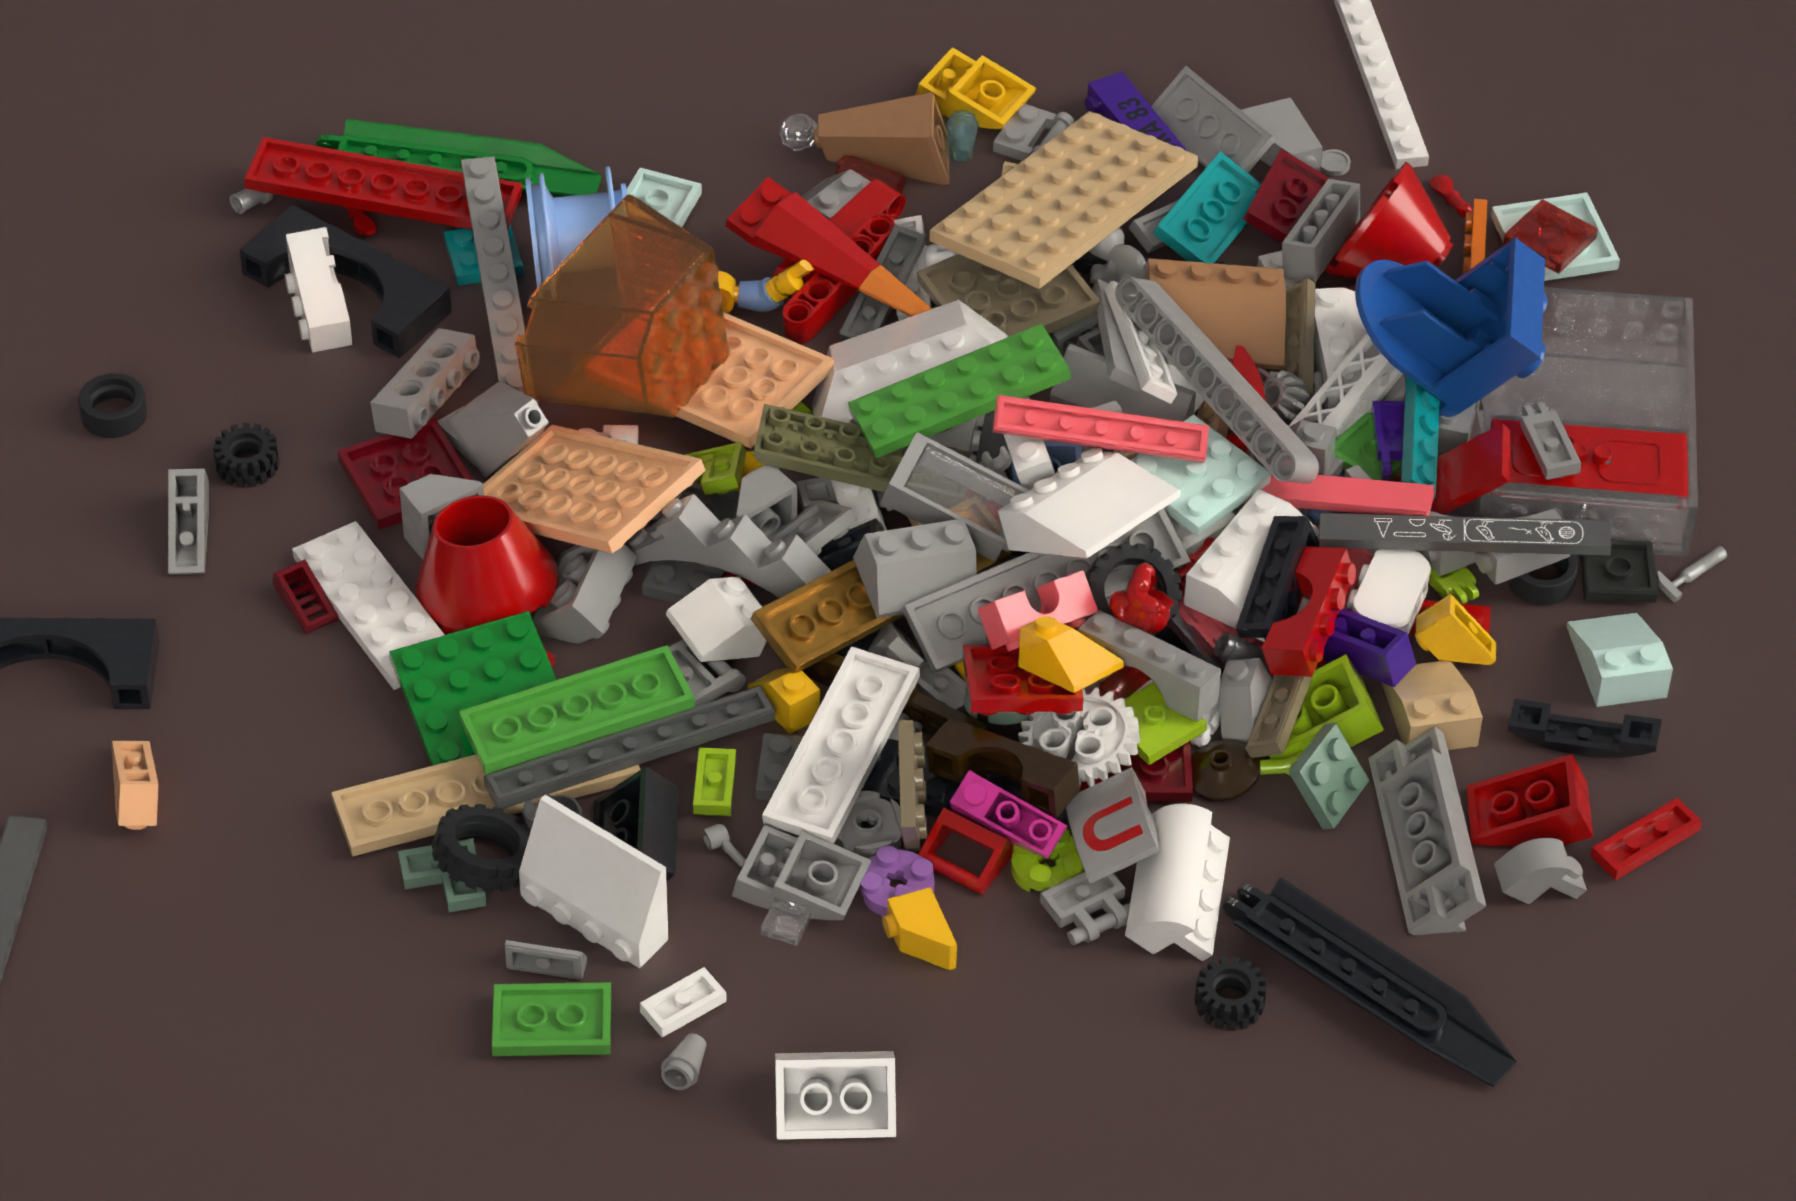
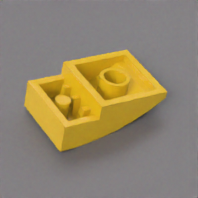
M952 47L921 80L915 95L933 92L941 115L960 123L987 129H1002L1035 93L1036 88L983 55L977 61H974Z

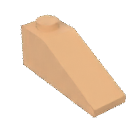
M112 741L115 811L118 826H125L132 830L156 826L158 779L150 742Z

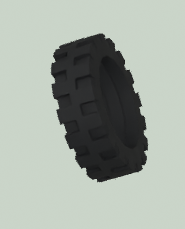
M1124 543L1116 548H1110L1095 560L1085 576L1098 611L1101 610L1114 617L1105 597L1104 583L1107 575L1114 568L1121 565L1137 566L1147 562L1156 571L1158 590L1174 600V605L1170 607V617L1174 618L1180 609L1178 603L1182 600V590H1179L1178 586L1181 583L1179 574L1174 573L1172 569L1174 565L1169 559L1165 560L1161 557L1162 553L1155 548L1152 550L1147 549V545L1141 543L1135 545Z
M468 804L460 805L457 810L452 808L446 812L445 817L442 816L440 818L432 843V857L434 861L439 862L438 868L443 873L448 872L450 879L457 883L459 881L464 882L468 888L475 889V887L483 888L485 892H493L494 889H499L501 892L510 890L512 885L514 887L520 886L519 869L529 839L530 829L525 823L521 824L518 822L519 818L515 815L502 813L503 809L494 806L493 809L486 808V805L475 804V807H469ZM468 836L487 838L499 843L508 850L511 856L496 860L482 858L462 847L457 839Z

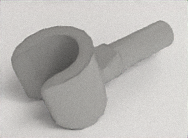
M717 824L704 829L706 835L703 837V841L707 849L711 851L722 847L742 868L746 859L730 842L726 827L723 824Z

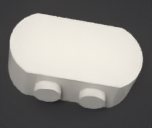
M1380 549L1376 551L1370 565H1363L1358 580L1360 587L1358 590L1352 589L1347 602V609L1405 631L1409 635L1428 591V581L1431 572L1429 562L1416 550Z

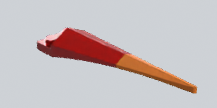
M769 177L727 218L726 227L752 246L795 263L806 260L812 265L814 271L850 286L910 317L932 309L796 192L790 193Z

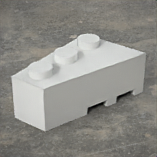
M326 227L286 234L290 273L284 274L288 294H295L294 297H291L295 317L301 316L302 318L298 320L301 339H308L312 353L352 345L350 319L341 283H338L333 268L336 267L334 256L330 255L329 236Z

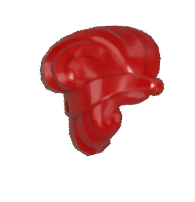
M1145 562L1138 564L1134 569L1126 590L1113 593L1109 601V607L1114 617L1119 621L1134 626L1148 634H1155L1163 630L1167 625L1170 617V607L1174 605V600L1168 598L1164 592L1154 589L1157 583L1156 571L1152 565Z

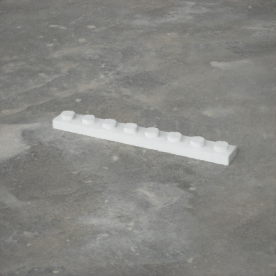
M1334 0L1395 168L1401 169L1405 162H1408L1412 167L1428 166L1429 154L1371 1Z

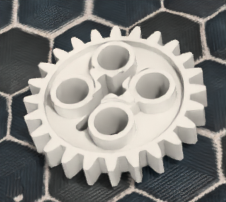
M1095 687L1091 694H1086L1085 689H1082L1084 698L1083 711H1072L1069 714L1035 712L1029 715V721L1021 722L1023 732L1018 733L1020 743L1076 762L1080 786L1081 782L1086 781L1091 787L1095 785V779L1097 778L1104 781L1108 779V773L1110 772L1115 775L1121 773L1120 764L1130 766L1132 764L1130 755L1138 754L1137 744L1140 743L1139 725L1137 717H1134L1133 708L1125 707L1123 698L1114 701L1113 692L1111 691L1101 697L1098 687Z

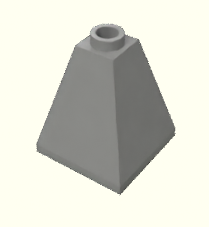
M501 381L496 382L447 419L484 478L490 476L540 437L549 423L534 398Z

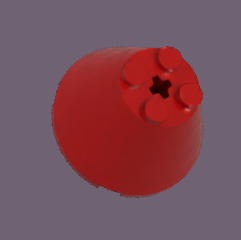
M1405 162L1401 166L1398 175L1392 177L1348 235L1347 240L1325 268V272L1329 275L1357 280L1360 271L1377 260H1390L1402 265L1427 260L1437 267L1441 265L1453 246L1449 241L1451 237L1412 165Z

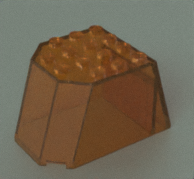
M627 194L530 296L527 307L532 308L528 325L524 336L518 334L515 342L524 394L534 398L536 401L673 418L683 406L689 403L691 397L698 389L708 382L716 369L726 362L730 353L714 249L640 199Z

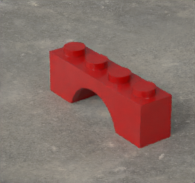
M1305 547L1295 574L1303 598L1310 601L1298 614L1272 624L1262 647L1271 675L1312 677L1317 663L1322 661L1327 639L1334 632L1337 615L1340 610H1343L1347 591L1356 579V568L1351 563L1346 548Z

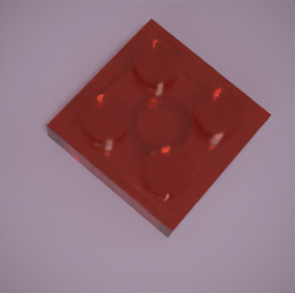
M1542 199L1504 234L1503 244H1507L1516 237L1545 259V267L1559 274L1597 238L1598 228Z

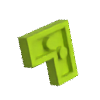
M742 442L685 454L686 456L702 460L705 471L694 482L701 483L705 495L713 493L727 494L735 488H739L746 458V451Z

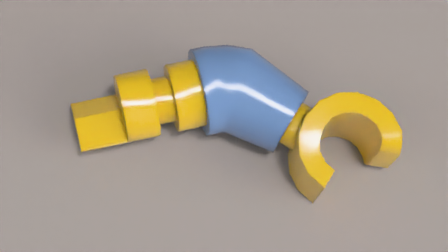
M801 260L779 273L778 276L773 278L766 277L762 280L740 281L739 286L736 285V280L731 275L718 271L717 289H713L710 286L701 288L699 302L727 314L733 309L734 302L738 303V308L762 313L768 312L783 305L784 299L796 293L803 286L802 277L812 272L814 268L808 261Z

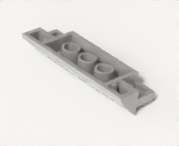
M1434 726L1407 745L1396 739L1368 758L1408 932L1412 935L1466 931L1464 921L1486 907L1444 732Z

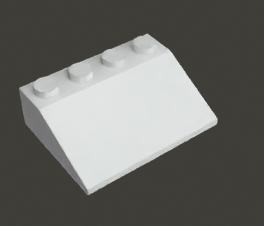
M1346 288L1315 289L1314 359L1317 372L1321 373L1323 383H1325L1367 334L1358 313L1355 291ZM1373 343L1365 353L1366 359L1379 356L1381 352ZM1362 371L1349 372L1344 378V384L1357 382L1362 376ZM1340 395L1327 398V404L1324 405L1325 409L1336 407L1340 402Z
M1093 448L1084 451L1081 454V458L1075 462L1059 467L1058 473L1050 478L1037 481L1033 489L1010 499L1011 503L998 510L1009 550L1088 558L1181 497L1179 489L1121 454L1102 452L1100 448Z
M1258 489L1186 574L1184 605L1236 629L1273 517L1304 515L1289 502ZM1311 523L1319 540V529ZM1302 597L1297 614L1307 606L1310 600ZM1256 638L1265 642L1264 638Z
M544 795L539 801L519 869L521 896L530 905L538 906L550 913L559 923L568 924L581 932L590 942L599 943L612 951L621 961H628L640 969L668 941L666 867L547 795Z

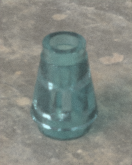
M967 111L953 113L946 123L953 158L960 162H965L972 158L979 127L975 116Z

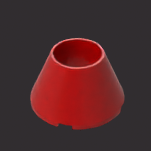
M469 496L450 503L436 516L417 578L415 596L435 622L442 624L443 630L454 633L527 611L531 614L540 606L545 609L558 588L559 572L552 554L504 501L491 496Z

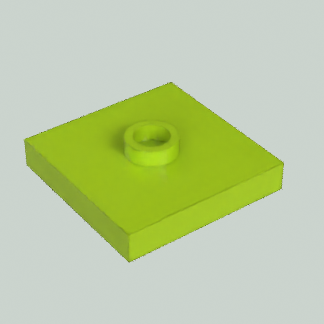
M1155 682L1124 699L1125 707H1132L1134 717H1137L1140 743L1137 744L1138 755L1148 765L1207 731V722L1203 718L1196 722L1166 707L1164 697Z

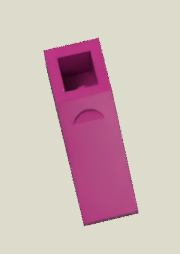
M970 770L950 800L952 812L1008 839L1012 844L1046 859L1049 858L1067 828V825Z

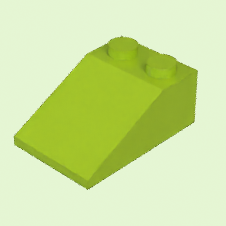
M1347 655L1315 670L1284 753L1269 756L1270 759H1286L1306 749L1324 724L1336 723L1350 747L1384 731L1364 681Z

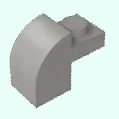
M1539 838L1526 841L1511 849L1494 863L1503 893L1527 904L1532 903L1550 887L1576 899L1587 891L1581 865L1573 857H1567L1563 842L1558 839Z

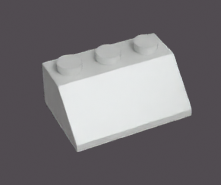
M893 1051L775 1053L777 1139L896 1137L895 1056Z

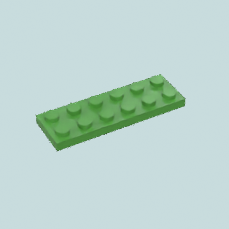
M1041 323L848 402V407L875 458H879L910 445L916 432L930 437L995 410L997 395L1025 398L1072 378L1068 365Z
M668 645L461 710L459 711V719L486 775L694 708L695 697Z

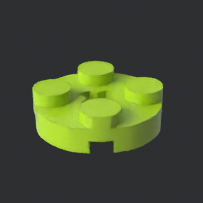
M1067 829L1048 858L1055 861L1054 867H1050L1047 863L1040 864L1046 858L1013 844L1011 873L1016 883L1028 892H1030L1031 888L1043 892L1085 872L1074 838Z

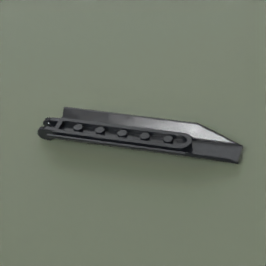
M1280 877L1270 894L1266 895L1256 887L1244 883L1237 890V895L1241 899L1240 902L1234 899V897H1230L1223 902L1222 909H1224L1227 916L1235 921V926L1420 1047L1494 1088L1517 1064L1515 1058L1465 995Z

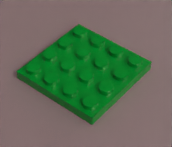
M529 611L389 651V659L430 766L476 755L461 725L459 711L557 680Z

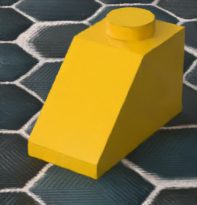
M1451 594L1416 616V641L1423 650H1429L1438 660L1491 665L1496 662V641Z
M788 668L776 669L748 684V690L758 686L762 687L775 710V719L790 735L811 724L820 707V689L803 671L791 673Z
M931 887L887 899V915L882 918L883 926L887 937L894 938L899 951L947 970L955 969L957 943Z

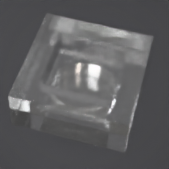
M775 897L761 925L762 935L798 946L811 919V908Z

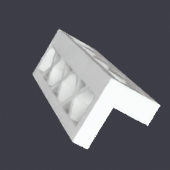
M1367 333L1289 426L1301 420L1318 421L1319 424L1336 427L1337 439L1366 412L1371 413L1372 401H1381L1403 373L1397 370L1381 353L1379 356L1366 359L1365 353L1373 344ZM1362 371V376L1357 382L1344 384V378L1349 372ZM1340 395V402L1336 407L1322 409V404L1327 398Z

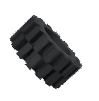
M243 423V428L238 429L237 424L231 426V432L224 429L221 431L222 437H216L215 444H213L217 473L219 472V477L222 480L226 478L227 484L232 486L237 481V487L244 488V483H249L250 487H256L255 481L259 480L261 484L267 482V476L273 478L275 470H278L279 456L276 437L270 433L267 427L261 431L260 424L255 423L254 427L250 428L249 423ZM246 452L256 453V455L249 458L235 457Z
M1220 957L1218 965L1214 960L1208 962L1207 969L1202 967L1199 976H1197L1195 1006H1197L1199 1016L1205 1014L1204 1021L1208 1024L1215 1020V1028L1221 1030L1223 1024L1229 1025V1031H1235L1236 1024H1240L1241 1029L1248 1028L1249 1021L1255 1024L1258 1021V1016H1262L1264 1011L1267 988L1265 976H1261V970L1258 967L1251 970L1252 962L1245 960L1243 965L1239 964V957H1233L1232 963H1227L1226 957ZM1222 988H1235L1242 991L1245 996L1234 1000L1226 999L1219 996L1216 991Z

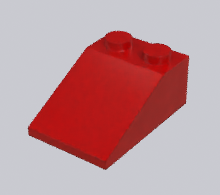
M1572 754L1466 786L1470 836L1473 845L1517 846L1533 839L1554 838L1561 840L1565 846L1593 837L1587 780Z

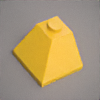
M1042 616L1020 628L1019 667L1073 693L1124 667L1122 659L1075 629L1058 622L1053 617Z

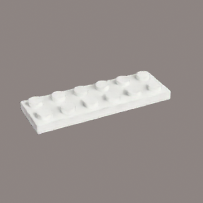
M356 521L292 548L295 561L300 562L304 559L307 561L338 614L339 619L393 690L400 688L389 659V651L445 634Z
M851 646L762 814L763 824L796 835H800L803 830L834 844L920 678V668Z

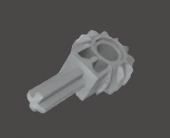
M1258 367L1263 383L1265 401L1289 426L1305 407V402L1310 398L1306 391L1307 384L1289 371L1268 372Z

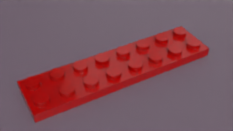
M263 137L244 178L245 189L472 230L462 172ZM499 179L508 230L522 195V183Z

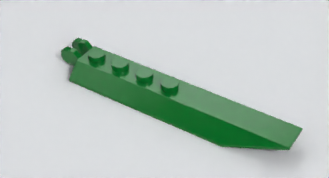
M346 119L343 136L322 134L316 141V146L457 172H462L461 160L495 156L498 179L522 183L523 191H526L525 178H531V184H539L540 173L544 174L545 185L549 192L561 196L597 193L602 179L601 174L540 143Z

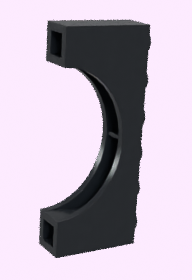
M291 205L240 249L242 274L269 288L276 282L284 279V274L290 273L286 234L326 227L329 236L330 255L334 256L336 267H333L335 273L363 283L382 302L379 311L371 319L373 345L399 359L452 312L450 287L446 286L443 282L436 281L419 272L416 268L398 261L390 254L379 251L363 240L343 232L338 227L330 225L315 217L312 213L305 212L294 205Z
M0 618V669L18 662L35 659H58L74 662L91 669L103 678L110 688L113 709L151 708L159 649L156 619Z

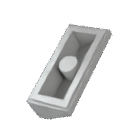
M509 940L505 942L506 968L576 980H582L587 964V956L583 952Z

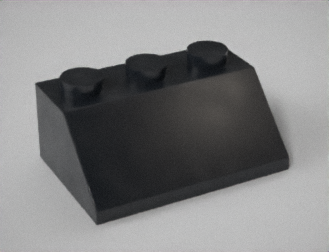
M644 767L594 800L593 824L665 866L666 882L675 876L679 787L648 767Z

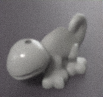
M1120 228L1089 250L1091 254L1107 261V264H1094L1090 271V282L1092 284H1095L1097 279L1106 283H1110V281L1118 283L1125 277L1144 279L1147 262L1137 249L1130 245H1124V234Z

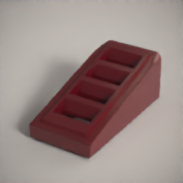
M305 559L273 573L272 584L306 634L339 620L338 614ZM301 581L304 583V585L300 587H297L293 590L290 589V586L294 584H297ZM307 591L311 593L299 600L296 599V596ZM315 600L318 603L308 609H302V606ZM321 610L325 613V615L309 621L307 618Z

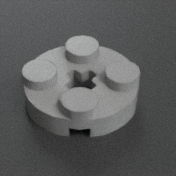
M861 791L834 844L868 859L876 855L877 850L883 846H893L899 849L903 837L899 804L893 799H890V802L881 799L880 793ZM868 821L870 825L875 826L868 829L862 828L861 822Z

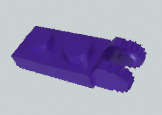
M1372 401L1373 429L1377 460H1380L1381 480L1390 481L1392 476L1390 460L1402 461L1405 401Z

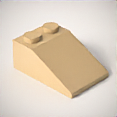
M1451 661L1416 664L1395 687L1382 683L1403 744L1407 745L1435 726L1444 732L1448 750L1478 746L1483 716L1473 689Z

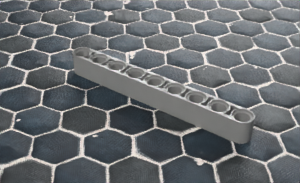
M1134 277L1122 278L1118 282L1115 291L1116 301L1266 469L1279 481L1301 484L1313 482L1319 471L1316 456L1163 288L1152 280Z

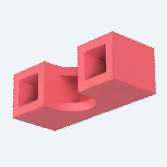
M1084 571L1037 587L1036 589L1041 601L1040 613L1031 607L1025 591L977 608L992 650L1005 645L1008 652L1018 649L1020 628L1039 617L1050 616L1057 619L1058 622L1075 629L1087 621L1085 617L1098 612Z

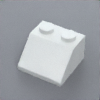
M740 577L709 579L671 606L666 612L668 619L700 662L760 657L767 641L750 620L753 612L762 606Z

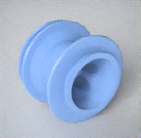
M609 166L605 168L607 192L553 198L545 185L543 173L539 174V184H531V178H525L539 301L544 300V293L552 292L553 302H557V288L561 277L565 275L616 270L620 295L624 294L622 270H630V275H636L626 183L621 184V189L613 191L611 169Z

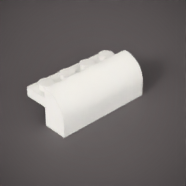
M1172 804L1152 813L1155 820L1159 852L1137 862L1125 936L1153 955L1175 943L1199 960L1204 961L1213 955L1230 837L1211 825V811L1192 804Z

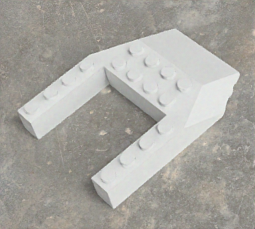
M956 300L829 346L827 356L834 358V364L828 376L817 385L811 405L813 415L857 425L849 411L848 402L1007 338L1008 335L966 304ZM1004 434L1021 486L1031 490L1037 481L1050 478L1055 474L1044 440ZM831 480L838 504L852 508L858 518L855 523L849 526V530L877 518L883 531H886L878 500L873 489Z

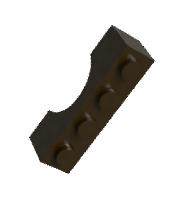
M949 718L926 744L930 773L960 784L969 770L979 776L998 774L1010 777L1021 784L1024 802L1054 818H1058L1080 791L1078 765L1076 762Z

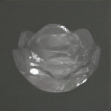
M794 114L782 122L778 134L781 136L784 145L799 151L815 145L813 131L818 128V124L805 114Z

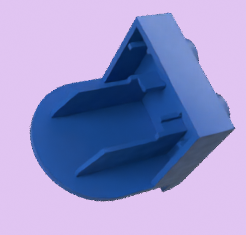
M1516 237L1456 280L1450 278L1427 260L1409 265H1402L1390 260H1377L1364 267L1357 277L1355 299L1358 313L1366 332L1381 354L1397 370L1440 400L1439 416L1454 417L1515 375L1518 378L1530 376L1540 366L1546 353V346L1542 342L1543 313L1548 304V297L1544 293L1545 259Z

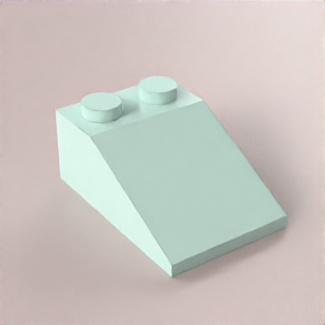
M1637 613L1567 622L1566 627L1596 707L1667 698L1673 671L1663 642Z

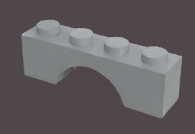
M1101 610L1096 612L1078 628L1079 633L1122 659L1124 666L1134 667L1149 676L1160 689L1166 707L1198 722L1218 704L1220 668L1134 626L1121 622Z

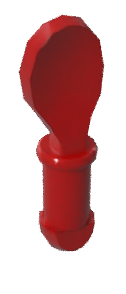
M1441 174L1435 175L1430 179L1429 184L1432 191L1444 197L1445 202L1451 205L1461 218L1466 217V212H1473L1472 206L1460 196L1457 190H1453V181L1449 176Z
M344 207L348 216L354 219L352 227L355 232L363 236H371L377 232L375 222L363 210Z

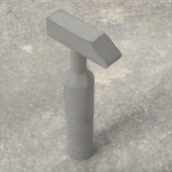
M1722 546L1716 547L1704 557L1682 570L1679 577L1672 582L1658 571L1656 574L1657 586L1675 603L1682 596V593L1676 587L1682 583L1692 582L1726 559V550Z

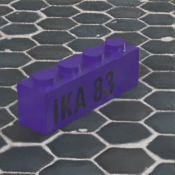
M1123 72L1088 83L1087 98H1085L1087 112L1098 113L1107 119L1125 124L1134 130L1154 136L1163 142L1181 147L1187 151Z

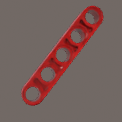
M875 179L832 216L829 221L850 237L873 214L884 213L891 216L893 220H896L905 207L906 197L882 181ZM785 259L775 269L772 278L796 263ZM813 270L812 272L802 277L803 285L816 273V271Z
M873 214L849 238L872 258L877 260L895 222L887 214ZM816 272L783 307L784 335L786 339L798 344L808 343L858 290Z

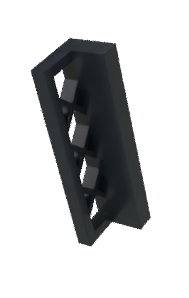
M1308 516L1273 517L1236 626L1240 638H1264L1266 640L1274 622L1288 619L1297 614L1303 595L1295 570L1305 547H1319V540Z

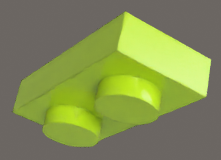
M699 747L693 814L731 816L736 749Z

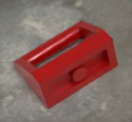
M943 808L918 855L933 864V871L983 895L1012 858L1013 844L1008 839ZM951 833L992 852L980 877L935 855L936 851Z

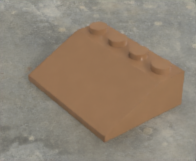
M1148 258L1144 279L1157 282L1226 359H1233L1236 345H1241L1249 353L1257 368L1284 370L1286 288L1283 269Z

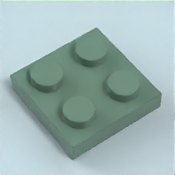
M1336 723L1323 725L1288 772L1322 829H1334L1370 781Z

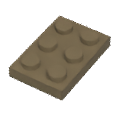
M898 720L901 831L905 850L920 852L921 839H927L928 837L927 817L925 816L923 804L927 803L926 781H924L923 768H926L925 746L923 745L922 732H915L913 720Z

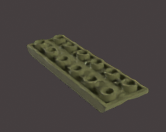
M764 404L753 456L762 464L885 492L909 445L875 458L857 425ZM947 447L969 459L971 457V452ZM916 464L905 485L906 488L942 506L953 508L963 503L965 488L919 464Z

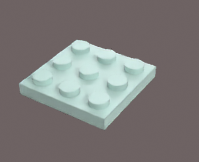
M1587 192L1492 207L1491 218L1504 245L1516 237L1545 259L1544 281L1618 270L1620 259Z
M1194 414L1184 421L1207 425ZM1210 426L1204 463L1138 454L1131 459L1132 462L1179 489L1181 497L1164 507V510L1197 537L1252 497L1258 489L1261 490L1268 485L1272 475L1266 468Z

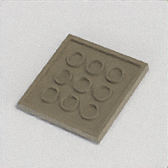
M960 254L917 272L918 283L937 307L960 300L1007 334L1008 337L1041 323L1048 334L1096 314V309L1101 302L1072 264L1040 289Z

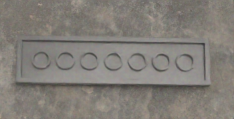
M1163 508L1088 558L1029 552L903 606L902 611L933 674L963 662V645H990V643H986V632L977 608L992 601L1025 591L1031 607L1040 613L1041 601L1036 589L1037 587L1080 571H1084L1086 574L1094 561L1110 548H1116L1124 543H1130V545L1137 543L1145 544L1147 549L1152 550L1155 548L1162 553L1161 557L1165 560L1169 559L1174 565L1173 571L1180 569L1191 561ZM1121 565L1114 568L1107 575L1104 583L1106 599L1111 598L1116 591L1126 590L1127 584L1131 580L1133 571L1137 566Z

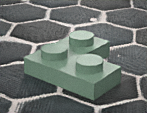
M473 839L458 841L470 853L477 855ZM432 845L398 851L405 890L443 883L448 912L486 906V895L483 888H468L465 886L466 883L453 881L449 878L450 874L448 872L443 873L438 868L439 862L434 861L432 857Z

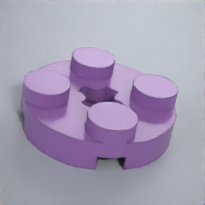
M883 846L877 850L876 855L869 858L871 860L870 866L859 886V892L864 897L865 905L874 913L885 916L887 915V899L929 887H931L934 893L933 864L911 851L896 849L893 846ZM895 879L902 880L905 885L898 884L896 888L891 887L890 881Z

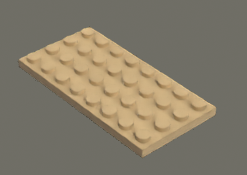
M1089 111L930 229V242L1040 289L1193 171L1198 164V155L1185 151L1181 147L1163 142L1154 136L1134 130L1125 124L1107 119L1098 113Z

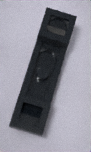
M1514 699L1508 731L1529 742L1555 751L1588 757L1622 758L1656 752L1662 719L1625 714L1623 724L1551 714V704Z

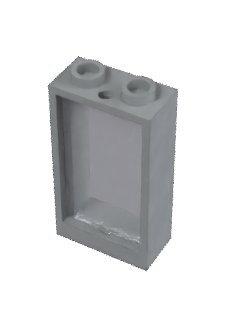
M916 432L880 503L923 525L964 518L976 552L995 562L1001 550L1009 552L998 510L1011 503L1010 499L1012 497L1026 493L1029 489ZM911 473H912V476H911V478H910V480H909L907 486L905 487V485H906V483H907V481H908V479H909V477H910V475H911Z

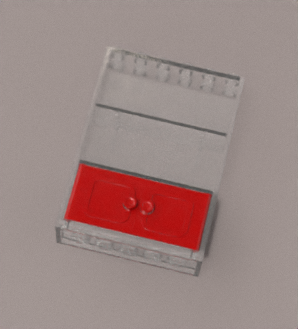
M1544 287V293L1548 297V304L1543 313L1542 342L1546 346V353L1542 363L1530 376L1518 378L1515 375L1478 401L1476 437L1502 423L1510 430V482L1475 499V517L1518 518L1555 509L1562 519L1610 521L1611 540L1651 541L1654 554L1688 557L1698 510L1693 298ZM1544 401L1548 411L1556 410L1581 461L1580 473L1545 479L1520 425V417L1523 416V405L1530 404L1535 414V404Z

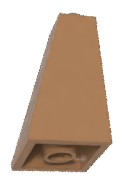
M933 92L818 114V128L813 131L816 147L822 148L826 160L939 185L949 184L950 138Z

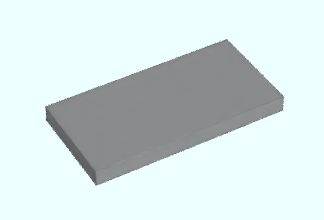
M1187 66L1180 71L1151 106L1186 150L1198 155V162L1204 167H1207L1217 154L1222 152L1249 173L1276 141L1269 132Z

